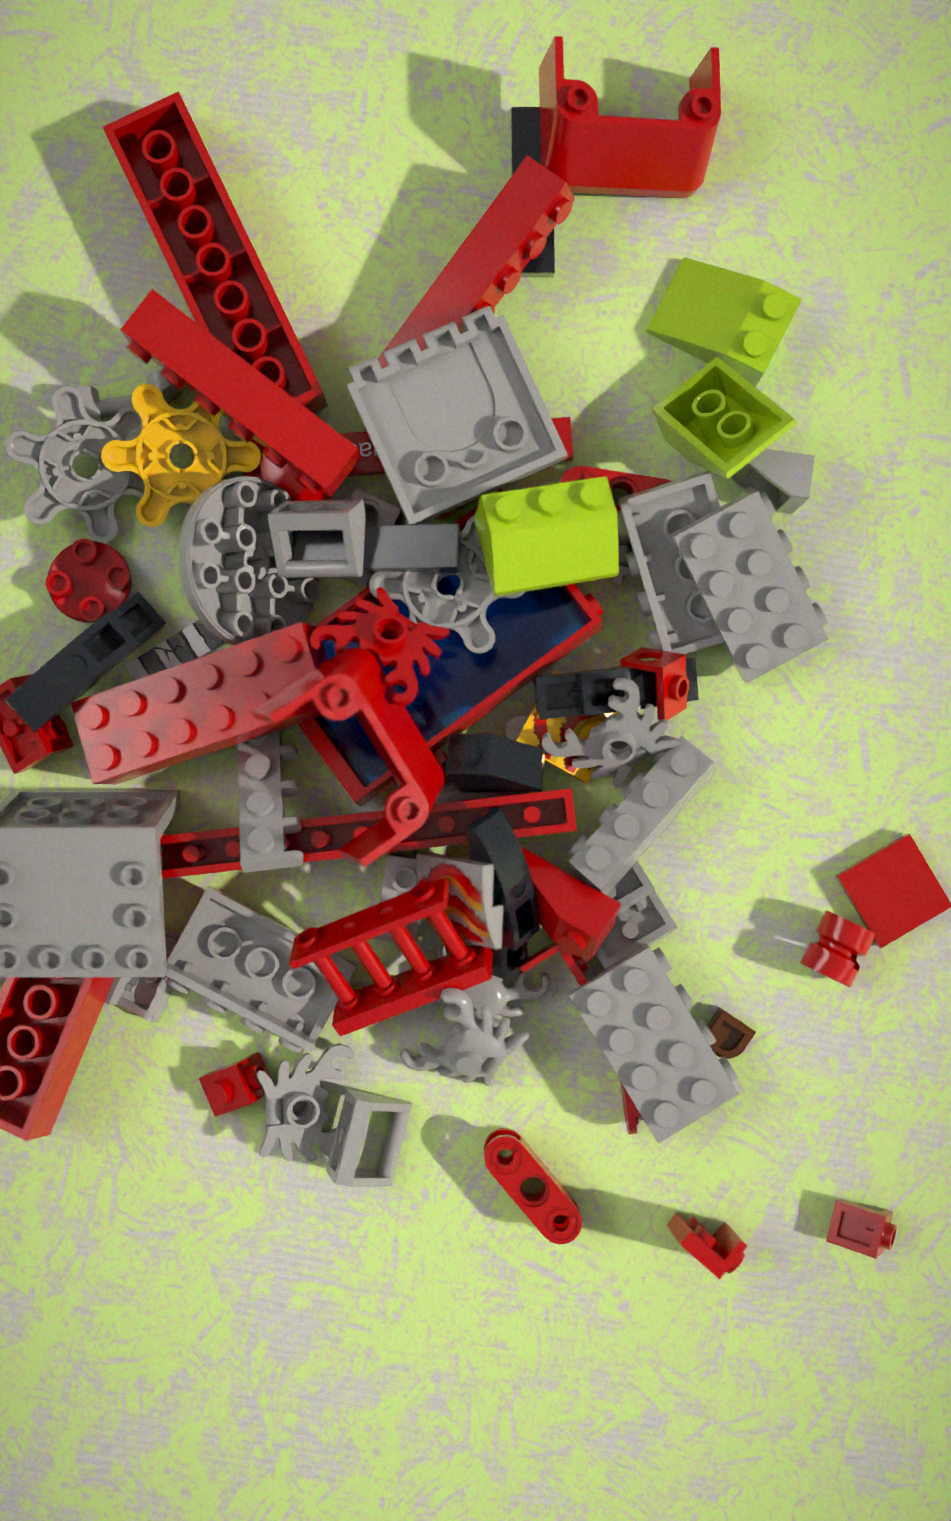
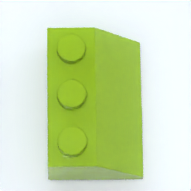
M607 476L481 495L474 522L494 597L616 577L619 574L618 515Z

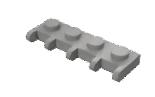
M296 724L237 744L240 863L244 873L297 867L303 864L302 852L286 851V834L297 833L302 827L300 818H285L284 797L298 795L300 788L297 781H283L282 762L297 759L298 749L294 745L282 746L281 731L294 729Z

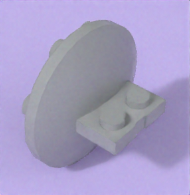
M245 476L226 479L207 488L189 509L179 539V571L188 602L202 624L216 637L231 645H237L300 622L304 623L320 594L319 577L280 578L278 576L267 514L282 502L292 501V499L284 489L258 477Z

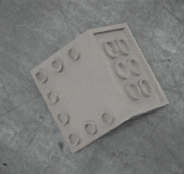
M13 790L0 803V977L165 976L167 961L160 838L180 807V790Z

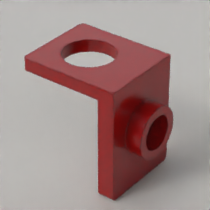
M641 647L620 659V666L656 672L657 720L667 721L687 708L689 680L686 677V654ZM655 658L657 660L643 661L641 659Z
M555 942L531 955L519 965L521 972L524 973L559 951L580 986L587 982L582 973L589 970L583 958L567 953Z

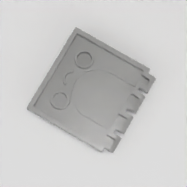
M489 305L461 318L466 330L462 334H460L454 321L423 334V340L427 347L424 351L420 350L414 338L383 352L388 367L381 369L376 356L348 368L353 382L347 384V389L409 525H420L476 500L481 495L494 492L567 459L568 454L504 315L495 318Z

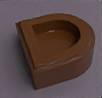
M720 1007L707 1024L716 1040V1043L710 1047L715 1055L720 1058L725 1056L726 1059L739 1056L756 1033L755 1030Z

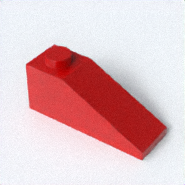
M521 847L534 885L541 926L551 940L559 944L567 953L578 955L590 962L612 930L621 903Z

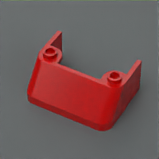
M554 36L539 66L541 165L566 181L572 193L687 198L692 196L704 182L721 116L719 48L711 47L690 76L689 91L683 96L678 106V120L599 115L597 94L588 83L581 80L564 79L563 36Z
M348 648L339 652L252 710L251 713L256 720L275 724L311 699L318 712L328 719L343 720L355 714L399 786L385 800L383 807L384 818L339 849L342 857L366 867L424 824L443 788L444 773L405 706H396L393 703V697L397 693L393 687L389 688L385 685L386 675L373 654L361 648Z

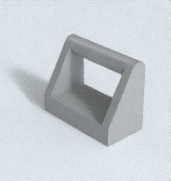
M765 449L731 477L743 488L751 487L759 493L765 492L775 512L793 514L810 497L815 455Z
M363 499L284 501L267 514L277 573L280 578L362 576L366 518ZM343 530L347 560H292L294 531Z
M349 1089L346 1090L326 1172L335 1184L350 1187L392 1185L412 1106L411 1102ZM370 1112H393L378 1172L356 1168Z

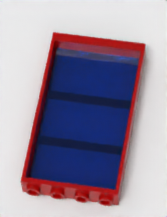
M477 507L454 523L459 524L461 532L464 530L467 521L476 514ZM454 575L443 577L438 584V592L442 595H456V591L460 587V579ZM575 583L526 591L518 598H498L488 605L486 620L495 633V643L489 651L482 654L469 651L460 634L454 630H450L449 636L444 639L432 640L441 650V656L434 658L424 653L430 666V673L427 676H423L415 664L412 666L418 682V694L413 702L404 705L432 753L434 754L435 751L449 742L450 734H461L533 680V676H539L602 629L603 621L600 616L604 614V611L597 600L590 593L584 596ZM368 586L316 624L315 627L349 625L337 621L338 613L347 611L362 613L355 606L356 599H362L379 607L381 606L378 603V599L370 592ZM392 600L399 607V613L409 619L410 612L408 606L400 600ZM323 640L329 660L337 654L335 652L336 643L333 640ZM350 642L345 649L360 648V646L356 642ZM379 663L386 676L395 670L394 668L381 666ZM399 684L392 686L397 694L406 692V688ZM355 714L343 720H332L319 716L298 723L303 733L358 806L362 807L396 782Z

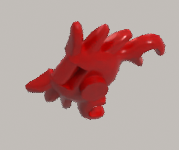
M379 587L376 590V596L381 607L369 601L356 599L355 606L362 613L354 611L338 613L337 621L349 625H325L318 627L311 634L310 648L312 651L317 652L320 650L321 641L333 640L336 643L335 652L338 654L345 650L350 642H356L361 649H365L373 654L381 666L395 669L385 677L384 683L389 688L398 684L406 688V692L395 694L393 697V703L396 706H404L413 702L418 694V682L412 666L415 664L423 676L429 675V661L424 653L434 658H439L441 650L432 640L448 637L450 630L421 621L419 624L411 621L399 613V607L394 604L387 592L382 587Z

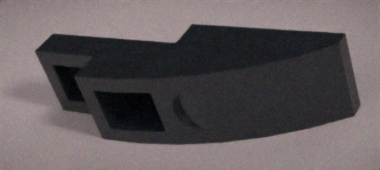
M137 592L113 612L108 611L53 656L5 700L6 704L33 733H36L71 705V702L76 701L96 685L101 677L163 629L166 622L146 599Z
M695 658L686 659V677L689 680L687 702L699 700ZM614 666L605 669L533 676L537 719L576 715L590 716L618 712L608 705L610 696L624 697L628 695L627 691L616 690L613 687V681L618 677L632 680L639 687L640 701L638 709H645L647 704L657 707L656 672Z
M494 807L468 826L467 840L469 843L470 860L494 864L492 903L503 905L502 948H490L493 952L492 975L504 979L528 958L527 941L540 930L535 889L523 851L501 809Z

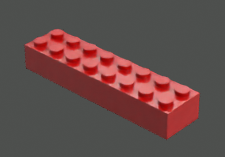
M179 91L103 126V130L195 322L312 413L328 407L320 384Z

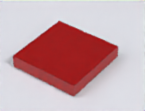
M910 834L901 836L835 875L866 929L876 934L873 941L878 948H883L951 908V902Z

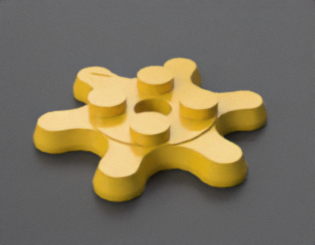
M152 384L139 385L132 394V405L142 419L143 427L141 433L131 441H110L105 444L101 453L102 462L109 470L114 472L132 471L143 479L145 492L142 499L137 503L136 516L139 522L147 527L161 525L166 520L171 507L177 503L184 502L193 505L200 494L215 483L222 481L226 474L232 471H253L261 461V453L257 445L251 441L249 443L245 441H230L221 434L219 419L222 414L220 412L213 417L195 401L186 409H174L164 400L162 392ZM177 444H186L192 448L195 457L190 467L185 469L177 468L171 462L170 451Z

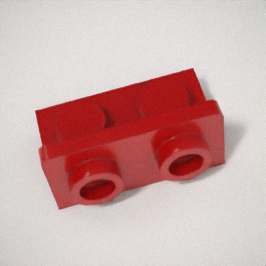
M33 674L10 678L0 685V747L14 774L25 772L49 756L67 751L73 747L67 727L59 714L36 733H33L6 704L5 700Z
M676 1213L666 1225L678 1243L719 1280L726 1272L728 1274L734 1272L745 1257L743 1251L746 1249L747 1244L726 1222H723L713 1235L694 1216H691L686 1221L680 1214Z

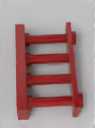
M446 877L433 882H422L411 891L321 927L308 928L294 938L289 964L292 969H296L313 962L338 997L332 1026L340 1037L439 1000L443 989L465 990L492 979L493 952L491 949L479 945L466 946L444 912L448 906L450 885ZM427 917L450 954L433 961L427 960L405 925ZM389 932L412 969L397 975H390L367 940ZM351 947L374 981V984L358 990L352 989L330 955Z

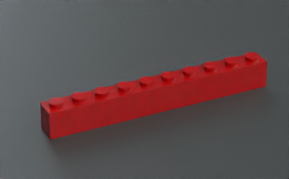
M572 788L434 804L424 824L385 853L468 844V826L494 807L502 810L516 838L577 831ZM383 810L302 819V829L299 832L286 834V851L302 852L303 863L344 858L339 849L383 819ZM240 827L164 835L160 838L162 879L242 870L240 863Z

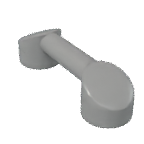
M162 370L150 373L146 378L147 384L156 386L162 392L164 400L169 405L177 398L180 390L176 389L160 375ZM84 385L73 387L82 394L86 413L96 421L102 420L103 417L116 415L123 407L133 406L131 402L132 394L100 401L99 392L96 388Z

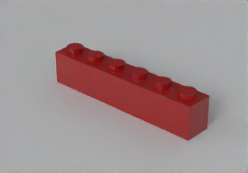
M527 155L383 352L414 338L420 350L424 351L427 347L423 340V334L452 321L455 322L460 334L466 332L462 317L488 305L493 313H495V307L502 297L512 292L517 286L521 272L531 259L537 258L546 245V238L557 224L563 223L569 216L575 198L567 182ZM383 352L377 359L381 369L388 367Z
M152 289L120 329L129 341L126 349L146 365L150 360L157 363L163 368L160 375L176 389L181 391L184 386L188 387L197 394L194 401L211 416L215 417L220 412L231 421L228 428L242 440L249 443L253 438L265 447L261 453L280 469H283L287 464L299 473L296 481L312 494L317 495L319 491H322L328 497H331L361 459L358 447Z

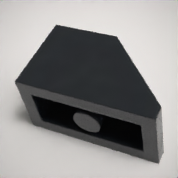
M491 733L450 734L445 774L461 792H542L545 751L542 748Z

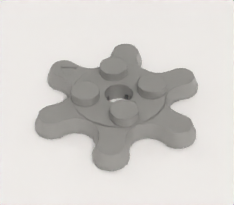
M63 386L57 389L52 397V407L56 413L57 421L56 426L50 433L38 436L24 430H18L11 433L6 440L5 448L7 454L17 462L31 464L40 475L38 490L24 502V514L32 523L42 525L50 522L59 511L74 509L84 517L87 532L94 541L100 543L108 542L116 536L118 531V523L113 512L114 504L123 495L131 494L142 498L145 492V485L143 479L132 471L114 472L106 468L101 458L102 449L110 441H131L138 437L143 427L142 419L133 406H126L120 409L111 420L105 422L96 421L86 413L82 394L76 388ZM80 453H89L97 461V471L89 478L80 477L73 470V460Z
M474 515L467 521L464 530L461 532L460 573L377 571L370 578L369 588L372 595L377 598L376 590L382 587L391 600H400L408 606L410 612L409 619L416 624H419L421 621L436 627L454 630L460 634L469 651L482 654L489 651L495 643L494 630L486 620L488 605L498 598H518L525 592L494 597L474 522ZM407 520L404 522L403 525H409ZM429 520L420 525H431L432 523ZM454 575L460 579V587L456 591V595H442L438 592V584L443 577Z

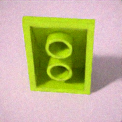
M684 257L646 332L706 363L719 357L756 387L764 375L802 299L765 280Z
M719 357L714 358L652 408V412L665 440L689 462L726 479L730 478L796 425L795 418Z

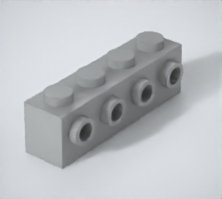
M682 735L679 738V746L660 751L655 755L653 761L656 764L646 775L642 772L639 773L626 788L628 796L619 806L614 803L610 805L598 820L601 826L590 838L587 835L581 837L570 851V855L573 857L568 862L572 870L587 884L605 895L615 887L714 775V762Z

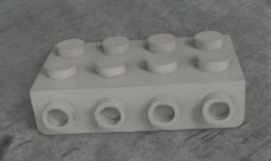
M707 470L619 498L621 511L617 512L618 531L621 538L629 535L633 551L625 554L632 578L641 576L645 591L637 594L644 617L653 615L657 630L649 632L653 648L687 654L723 643L670 536L675 531L720 507L710 471Z
M751 487L741 490L742 495L670 534L741 679L746 684L828 640L822 627L827 624V619L816 602L811 604L805 591L810 588L809 581L801 567L796 566L794 568L788 555L793 551L792 545L782 529L777 531L773 524L771 516L775 514V510L769 497L765 492L759 493Z
M208 886L167 960V972L165 974L167 979L165 982L169 986L183 993H188L191 989L205 996L203 1002L210 1008L221 1013H226L227 1009L239 1014L242 1016L241 1023L246 1027L259 1033H263L265 1029L280 1036L278 1042L281 1045L297 1053H300L302 1049L312 1052L318 1036L338 1002V997L313 962L296 969H292L289 959L294 938L299 933L211 886ZM336 953L331 954L330 957L348 982L357 964Z
M645 943L638 947L639 950L574 989L568 995L659 1144L737 1096L739 1093L732 1082L737 1080L738 1076L725 1056L719 1060L710 1047L716 1043L714 1036L703 1020L696 1024L688 1010L694 1004L682 984L676 987L673 986L666 974L672 970V967L661 949L658 947L652 951L650 946Z

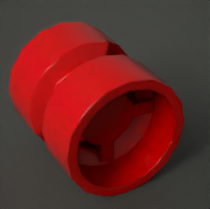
M825 910L816 929L819 940L809 943L800 963L851 988L860 969V965L856 960L859 956L867 955L876 934Z

